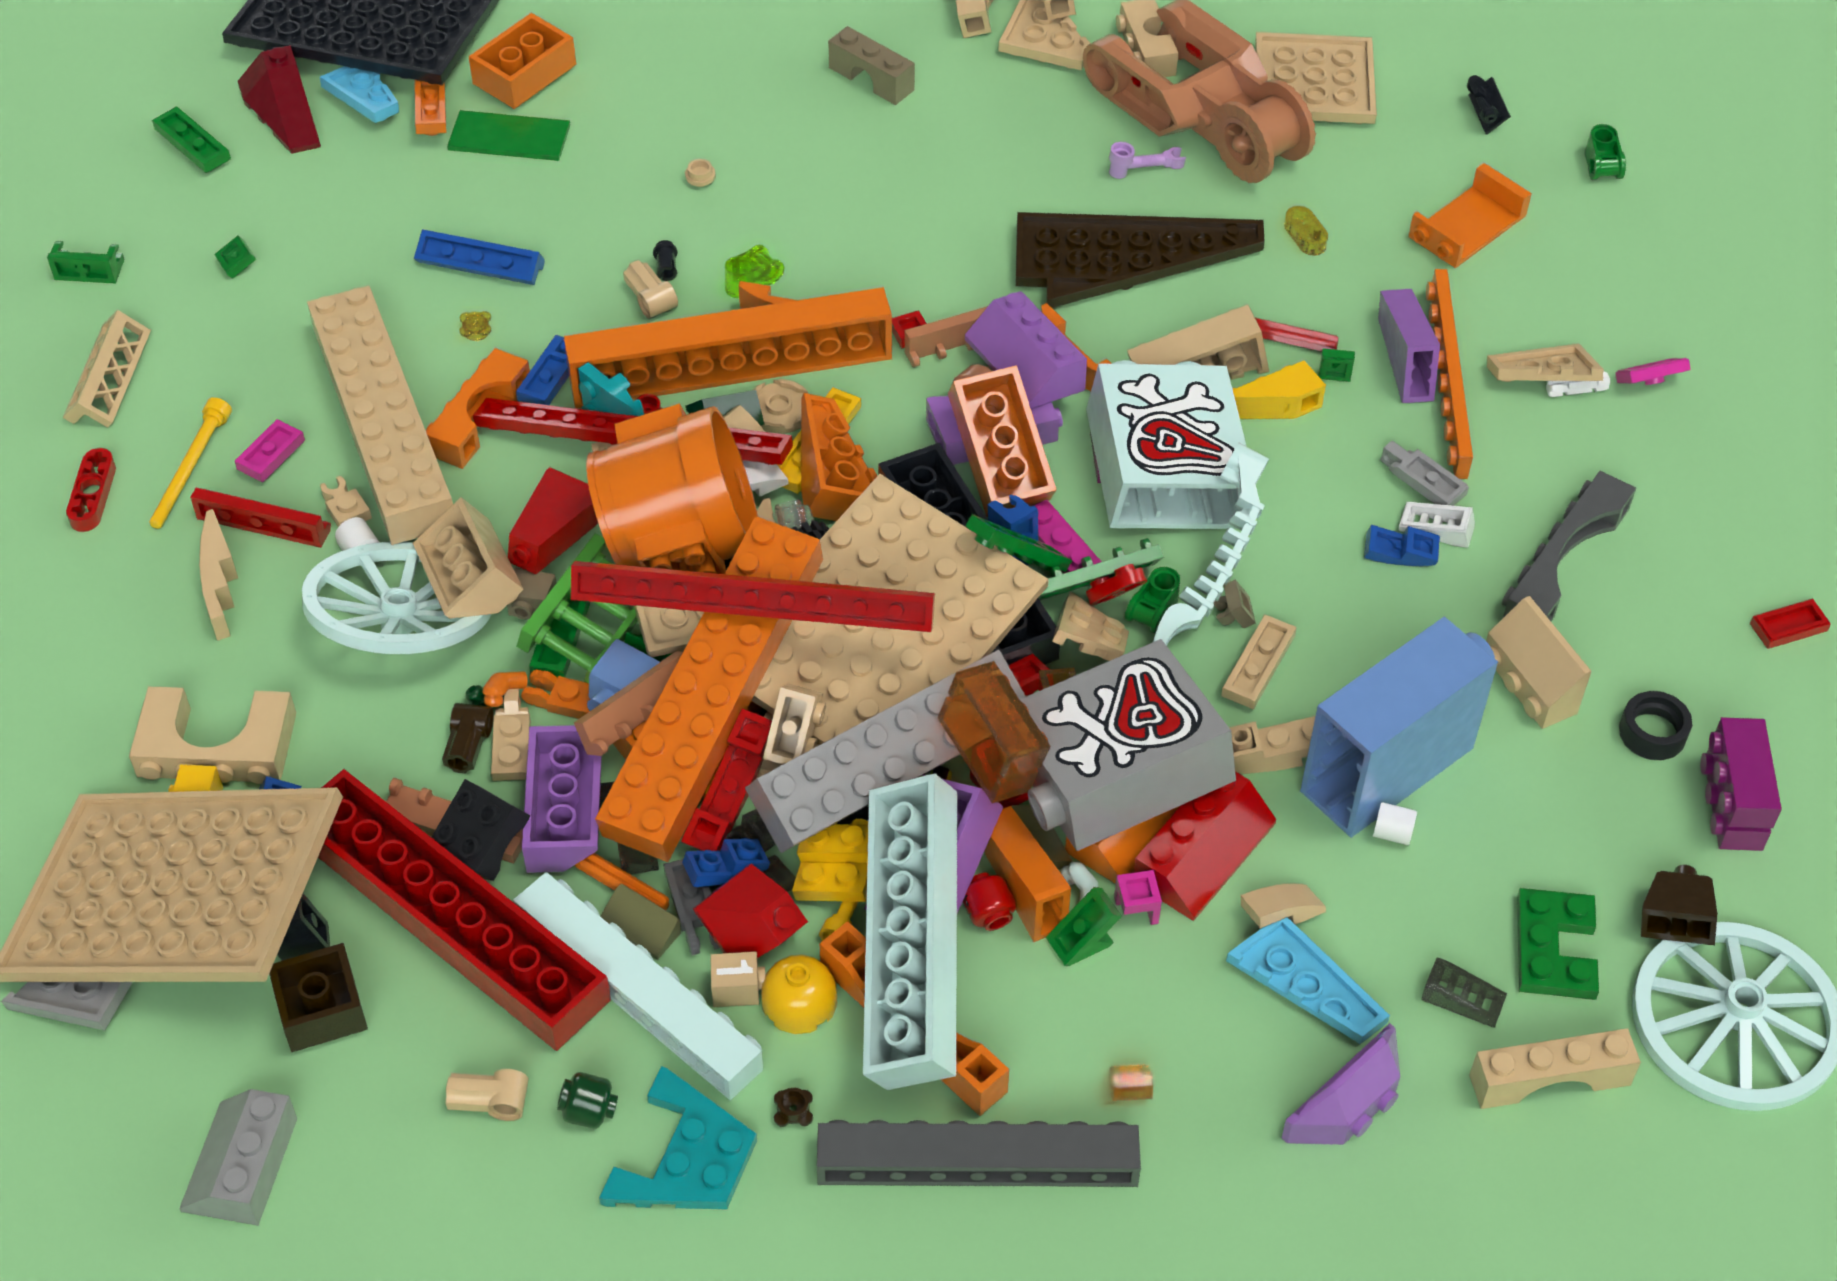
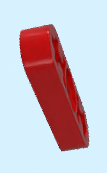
M105 448L92 449L83 456L69 499L66 514L71 527L79 532H87L96 528L102 518L116 472L112 453ZM94 467H98V473L95 472ZM89 486H100L94 493H83L84 489ZM85 506H87L89 512L85 513Z

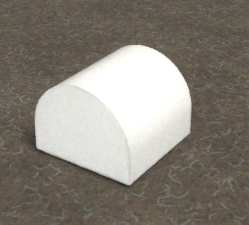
M359 517L344 521L335 533L337 544L342 551L361 545L380 543L365 520Z
M1384 802L1381 803L1373 837L1409 846L1417 811Z

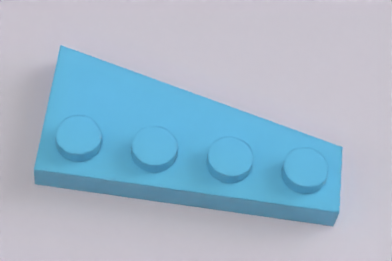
M1288 917L1261 928L1227 954L1226 961L1359 1044L1371 1037L1389 1021L1390 1015Z

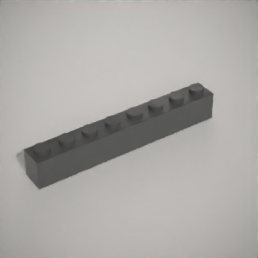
M832 1120L828 1123H818V1185L1138 1187L1141 1171L1139 1125H1128L1121 1121L1110 1122L1107 1125H1088L1082 1121H1073L1068 1124H1048L1043 1121H1032L1028 1124H1008L1004 1121H991L987 1124H969L960 1120L951 1121L947 1124H929L922 1120H914L908 1123H888L883 1120H873L868 1123H849L844 1120Z

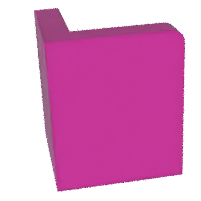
M1154 870L1117 875L1114 899L1116 905L1122 906L1123 914L1147 912L1150 924H1159L1162 900Z

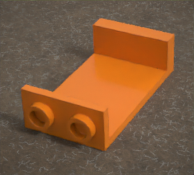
M1483 163L1476 168L1473 186L1430 218L1415 212L1412 216L1408 237L1454 268H1457L1527 215L1532 193Z

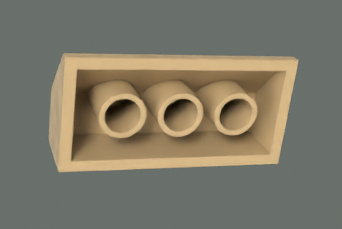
M462 497L413 542L444 615L449 619L499 613L507 605L513 603L524 590L490 520Z

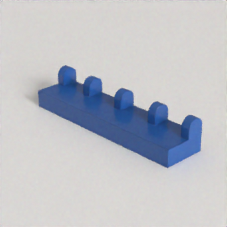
M424 229L421 231L414 259L419 263L535 285L538 271L543 269L545 263L543 256L537 251Z

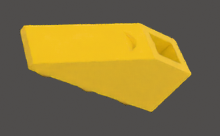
M1303 360L1232 389L1240 419H1295L1322 407L1326 384Z

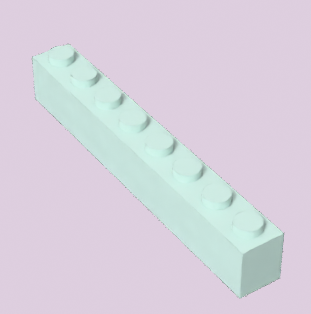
M545 872L513 899L517 906L604 973L608 978L611 1000L730 1101L763 1071L762 1048L752 1036H743L735 1029L734 1024L727 1015L722 1012L716 1013L707 1006L705 999L698 991L694 989L689 991L684 987L670 968L666 966L662 968L655 963L646 948L640 944L635 946L631 943L617 924L613 922L608 924L600 917L594 905L589 901L582 902L578 899L565 881L562 879L557 881Z

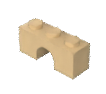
M1134 0L1121 2L1120 15L1116 16V26L1118 32H1122L1124 41L1129 45L1134 56L1163 77L1176 76L1178 51L1170 34L1156 36L1161 29L1162 22L1156 12L1159 9L1156 1Z

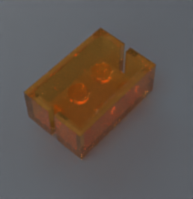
M995 661L957 671L948 691L949 697L945 698L937 717L991 803L1027 793L1038 775V768L1042 766L1051 747L1046 735L1040 731L1030 716L1027 706L1020 701L1012 689L1009 679L1001 672Z

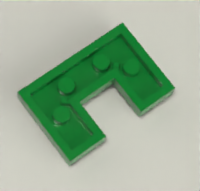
M1520 888L1517 895L1519 992L1596 1000L1599 994L1598 959L1559 955V932L1594 935L1596 929L1595 895Z

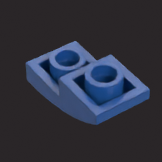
M748 838L724 839L720 851H686L682 862L693 887L724 884L749 864H753L760 871L767 870L770 865L759 840Z

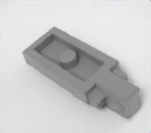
M1391 441L1383 448L1380 460L1389 467V470L1434 504L1454 506L1467 495L1469 487L1465 482L1417 449L1414 452L1411 450L1406 451L1394 441Z

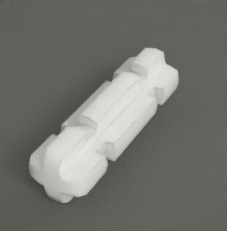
M1604 371L1603 381H1547L1546 391L1550 397L1563 396V393L1566 396L1590 393L1592 389L1595 392L1605 391L1609 389L1610 378L1608 373Z

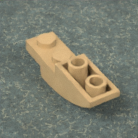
M1315 716L1261 729L1257 728L1256 721L1229 727L1232 734L1235 771L1239 774H1249L1303 766L1302 758L1308 755Z

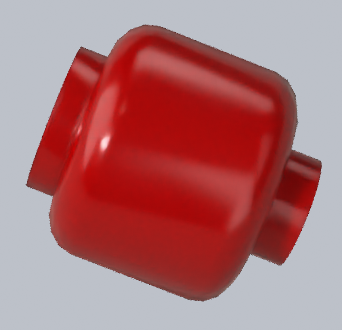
M987 872L973 876L963 899V904L972 923L977 927L985 928L987 931L1000 929L1010 923L1013 919L1012 914L1017 907L1006 880L998 875L989 876Z

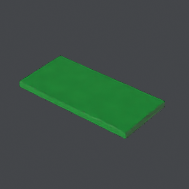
M460 110L447 148L450 151L559 161L569 132L570 121Z

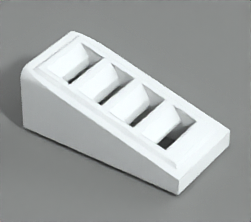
M1406 502L1399 524V531L1405 532L1407 527L1410 526L1440 535V542L1468 548L1475 527L1473 507ZM1415 515L1421 516L1419 522H1414ZM1429 518L1434 519L1433 523H1428Z

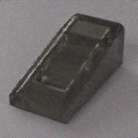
M1436 957L1421 1000L1495 1028L1507 993L1455 964ZM1440 981L1448 983L1447 987L1441 986ZM1455 987L1463 989L1460 996L1454 993ZM1470 992L1477 994L1475 1003L1468 1001ZM1485 998L1492 1000L1489 1011L1481 1008Z

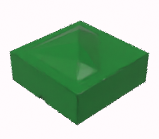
M239 235L214 254L226 274L232 279L256 260L246 242Z
M1322 348L1318 372L1320 379L1350 382L1355 351Z

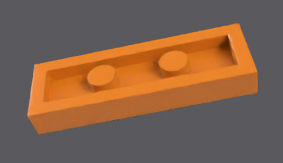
M415 80L416 134L433 136L439 133H447L445 82L443 85Z

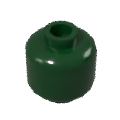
M577 1072L572 1076L571 1080L564 1079L557 1110L562 1111L563 1119L568 1123L597 1129L602 1125L605 1117L613 1118L618 1095L611 1094L612 1085L607 1078Z

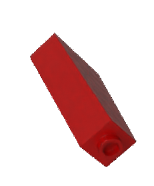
M551 467L545 471L509 533L508 559L511 564L533 574H538L598 524L588 483Z

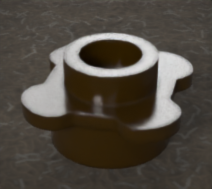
M788 1088L778 1091L774 1095V1103L777 1105L774 1122L780 1127L799 1123L801 1126L811 1124L813 1121V1114L809 1108V1104L813 1101L811 1092L799 1088ZM796 1106L797 1109L795 1111L790 1110V1107Z

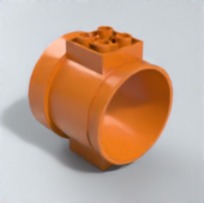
M679 403L614 424L618 444L612 445L606 450L590 452L586 461L587 479L594 511L614 563L626 566L725 574L724 560L734 557L754 517H758L741 455L720 411L715 406L686 415Z

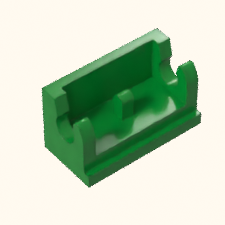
M55 241L51 252L48 253L47 259L54 280L116 284L125 260L123 253H117L118 244H111L107 254H95L91 252L78 253L61 250L64 242Z

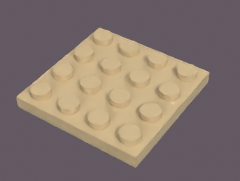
M1256 32L1255 51L1267 73L1268 80L1279 79L1294 87L1295 91L1301 94L1302 99L1307 103L1308 110L1312 113L1313 121L1375 124L1377 112L1372 37Z

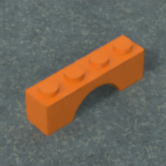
M494 348L489 356L480 362L478 369L471 378L462 384L461 390L452 401L446 403L443 412L426 429L436 459L461 469L465 467L480 448L477 426L473 422V414L485 398L517 401L516 390L530 372L528 360Z

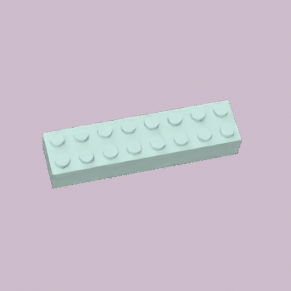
M935 773L869 790L863 1075L884 1089L892 1090L956 1076L957 791Z

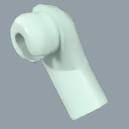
M1071 862L1070 865L1064 866L1061 869V874L1069 886L1076 884L1080 889L1079 902L1093 887H1098V881L1082 863Z

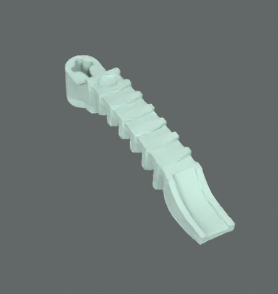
M1238 443L1220 476V478L1235 485L1237 488L1238 500L1235 507L1242 511H1234L1229 524L1241 530V533L1231 527H1228L1224 533L1222 540L1234 548L1232 550L1221 544L1214 556L1226 563L1225 566L1212 560L1207 567L1206 573L1217 579L1216 582L1203 575H1200L1196 580L1194 587L1206 594V599L1186 586L1179 597L1187 604H1174L1166 610L1158 625L1153 642L1162 639L1167 646L1170 640L1178 633L1189 629H1197L1205 616L1208 618L1214 608V602L1219 600L1224 591V584H1228L1233 575V568L1236 569L1242 557L1240 555L1241 551L1244 552L1250 541L1248 536L1252 535L1258 523L1255 521L1256 518L1259 519L1265 505L1260 503L1256 483L1262 475L1269 458L1241 443Z

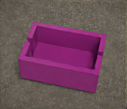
M1721 717L1716 731L1710 733L1707 753H1702L1700 761L1701 773L1707 775L1708 781L1705 790L1706 803L1712 805L1713 811L1710 820L1711 833L1717 835L1719 849L1763 851L1770 837L1771 828H1774L1782 810L1765 719Z

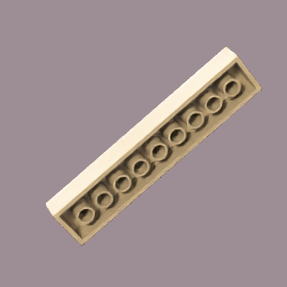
M370 286L354 288L342 293L307 301L315 335L390 543L394 545L419 538L453 505L371 288Z

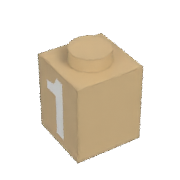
M757 952L711 954L713 1007L759 1005V990L762 988L766 971L765 966L758 967Z

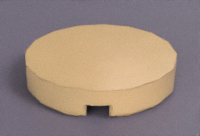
M776 379L773 380V383L765 385L764 382L753 389L757 391L765 423L761 427L765 432L785 434L801 428V397L803 393H808L802 385L790 380Z

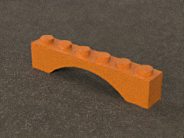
M847 921L819 943L820 962L829 968L835 982L864 1008L866 937ZM956 1032V1076L940 1080L981 1116L1008 1093L1009 1068L983 1044L972 1041Z

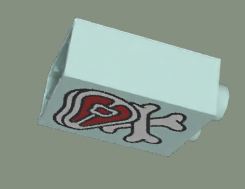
M1129 360L1116 361L1112 364H1098L1086 411L1110 528L1227 529L1231 527L1237 529L1229 524L1234 511H1242L1235 507L1238 500L1237 488L1235 485L1220 478L1238 443L1246 446L1227 366L1200 365L1192 361L1180 362L1175 365L1136 364Z

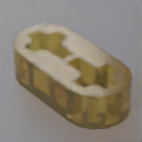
M1304 206L1289 208L1286 212L1284 227L1300 250L1312 256L1324 253L1327 247L1328 233L1309 208Z

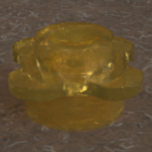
M474 311L470 313L465 312L460 315L462 327L459 331L462 336L472 341H479L490 334L491 326H489V321L491 320V314L489 312Z

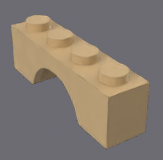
M1627 1028L1479 1051L1476 1053L1469 1076L1480 1108L1485 1109L1517 1104L1530 1093L1542 1087L1560 1082H1584L1590 1085L1593 1091L1631 1086L1641 1061Z

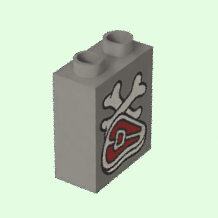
M1162 639L1004 706L1009 737L996 742L1000 762L1013 783L1028 778L1034 788L1029 789L1027 792L1028 799L1040 826L1045 831L1060 826L1076 851L1236 781L1230 728Z

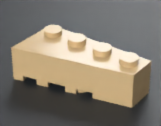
M1248 304L1127 350L1129 360L1136 364L1175 365L1180 362L1192 361L1200 365L1227 366L1231 380L1244 377V372L1257 370L1258 374L1269 372L1262 331Z

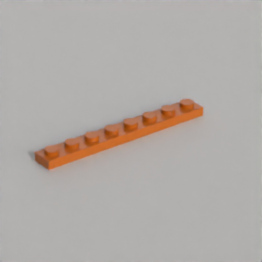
M1435 269L1432 282H1427L1426 300L1432 303L1429 307V323H1434L1433 332L1440 343L1438 369H1440L1441 373L1438 376V392L1444 395L1441 400V416L1447 418L1444 425V440L1450 441V446H1448L1447 464L1453 465V472L1456 477L1468 479L1473 453L1448 270Z

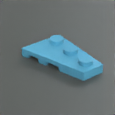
M343 66L320 76L322 88L374 123L384 121L388 117L399 113L398 101L388 86L382 83L379 73Z

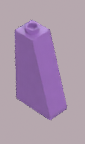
M1412 289L1380 291L1378 320L1402 403L1434 401L1440 343Z
M932 396L926 398V421L935 442L940 443L953 465L969 462L949 397ZM1052 402L1031 408L1042 445L1058 441L1059 427L1063 425L1059 408H1054Z

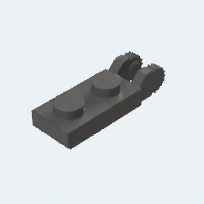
M683 859L664 863L665 876L677 917L680 920L682 932L685 931L691 955L699 954L700 942L694 928L704 925L693 911V908L711 894L710 887H693L682 863ZM709 933L711 945H713L714 949H719L720 947Z

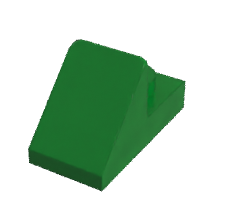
M1093 887L1046 936V939L1063 964L1071 966L1110 947L1114 942L1107 932L1122 915L1103 888Z

